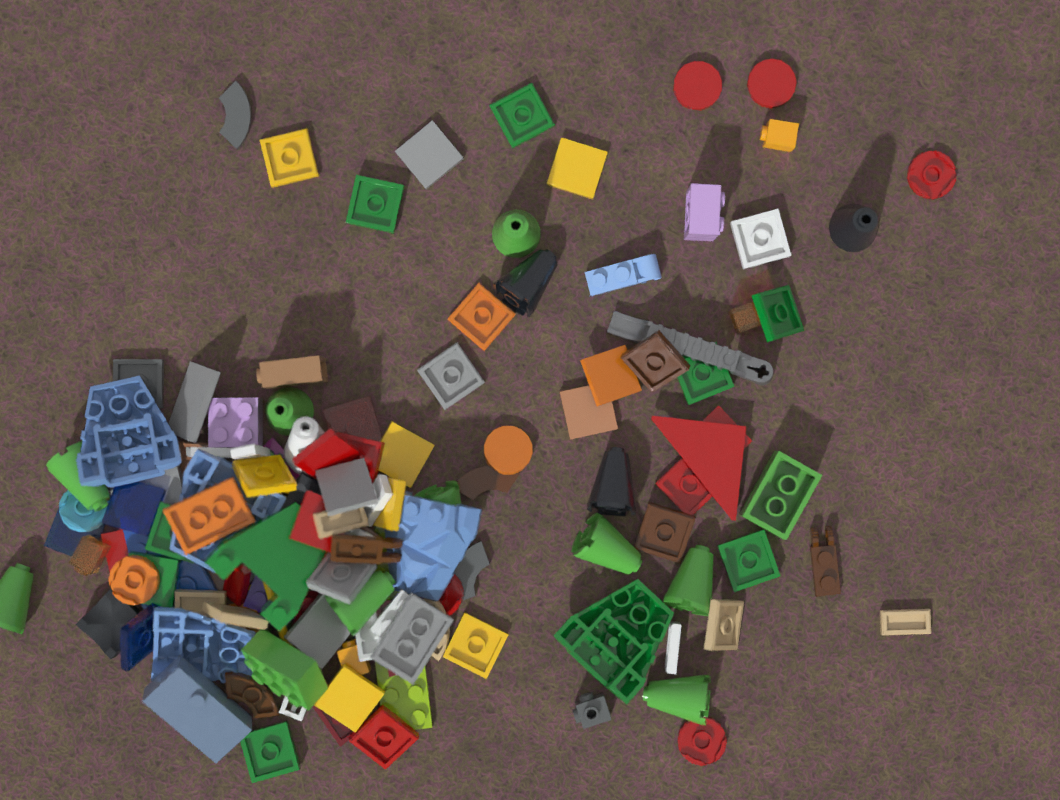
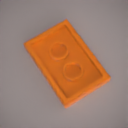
M234 476L163 509L185 555L256 521Z

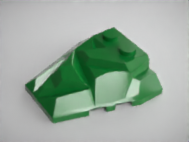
M636 579L569 617L553 636L597 681L625 704H628L644 686L649 667L655 660V653L660 642L663 641L674 612L639 579Z

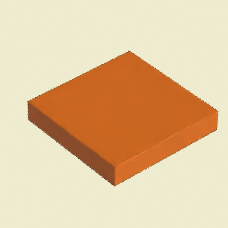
M478 283L447 320L485 351L516 314L482 284Z
M626 345L580 360L596 406L642 391L637 376L621 359L622 353L627 351Z

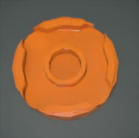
M501 426L494 429L488 435L484 444V457L487 464L503 475H513L522 471L529 464L533 454L529 436L522 429L514 426Z
M132 555L126 556L115 563L110 570L108 581L115 598L124 604L133 606L145 603L155 595L159 588L160 576L153 562L146 557Z

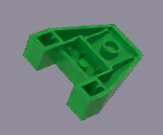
M297 502L224 538L206 556L205 563L223 580L243 562L268 585L275 594L261 607V615L278 631L298 613L309 589L306 581L321 563L326 552L289 539L300 508Z

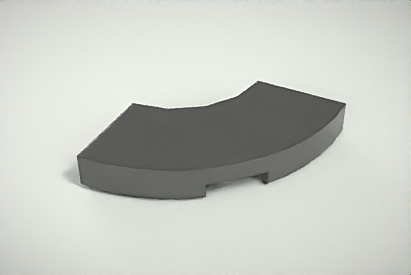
M235 81L219 97L226 112L225 123L220 133L239 150L250 131L251 106L245 91Z
M482 541L475 543L465 551L466 554L463 560L459 562L453 572L462 583L464 590L463 600L476 595L474 588L476 576L483 568L490 564Z

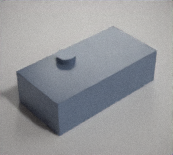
M181 655L144 688L142 702L215 763L219 762L252 731V716L233 699H227L226 693Z

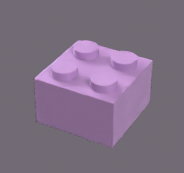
M691 184L686 191L684 240L714 241L720 235V232H723L724 217H720L721 207H724L725 192H721V185Z
M263 398L211 399L208 408V447H240L250 444L263 446Z

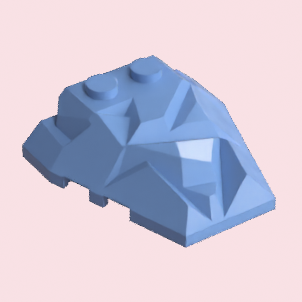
M140 376L90 387L85 417L87 418L85 430L81 433L83 441L81 451L78 453L76 460L81 486L105 484L107 487L125 485L163 476L165 470L175 468L182 463L178 439Z
M197 449L184 471L179 501L234 476L256 523L279 511L287 497L282 493L247 497L232 469L231 462ZM173 531L170 550L214 572L205 563L206 556L224 538L234 533L185 555Z
M405 491L399 530L385 529V538H399L403 541L401 548H387V552L401 554L400 562L388 563L389 573L396 582L392 585L395 591L402 589L407 594L413 593L418 597L439 601L451 581L457 565L463 560L469 544L478 533L482 509L463 504L451 505L414 496L412 492Z
M155 607L151 681L179 655L183 656L210 681L220 680L221 683H225V672H239L250 676L253 674L244 662L246 659L241 649L252 639L256 632L232 624L221 623L216 619L181 608Z

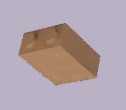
M319 355L259 362L260 368L256 370L258 383H262V388L267 389L328 382L326 358Z

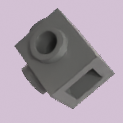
M588 692L580 695L579 700L575 701L576 708L572 709L576 723H582L583 729L612 720L603 692L596 695Z

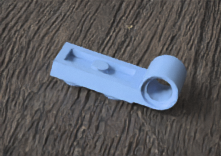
M656 254L642 256L585 272L591 296L639 283H646L648 280L662 278Z

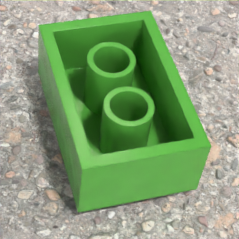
M774 451L739 515L775 536L787 540L822 475L786 454Z
M260 629L241 649L246 659L244 662L253 673L251 675L252 678L260 685L264 683L268 685L276 695L286 696L295 707L302 706L309 711L328 689L316 660L264 629Z

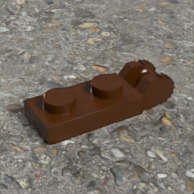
M825 526L824 534L827 543L825 546H819L817 528H810L812 546L810 547L816 597L841 594L832 526Z
M332 534L330 561L381 564V562L397 563L401 561V554L387 551L382 553V549L401 548L403 541L392 537Z

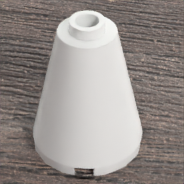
M302 417L295 421L284 448V457L287 465L299 475L301 472L309 474L295 466L292 460L293 457L325 433L318 423L310 417Z

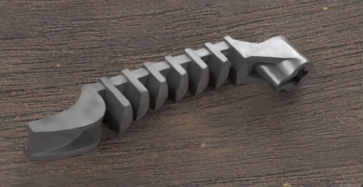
M616 311L613 312L607 330L610 334L639 343L660 330L682 356L690 357L693 361L699 360L707 366L711 364L717 366L719 370H729L731 374L758 385H767L773 378V368L767 361L749 356L739 350L728 349L727 346L716 345L712 341L711 343L704 341L700 337H692L688 333L677 332L676 329H668L660 324L656 325L651 321L637 319ZM766 368V373L769 375H764L762 379L758 378V373L755 371Z

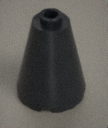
M847 204L840 207L832 215L829 222V232L832 241L838 248L847 252H859L868 248L874 242L878 231V217L875 211L859 204Z
M548 249L545 251L538 250L499 278L492 286L496 295L501 292L505 297L502 301L513 311L522 316L527 313V317H530L534 313L558 266L556 262L557 257Z
M610 447L609 451L604 452L587 503L588 511L592 512V508L598 509L599 514L610 516H626L627 511H631V516L636 514L629 454L625 453L623 448Z

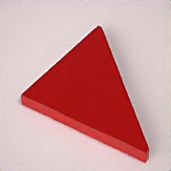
M651 416L653 423L663 433L728 517L736 521L746 426Z

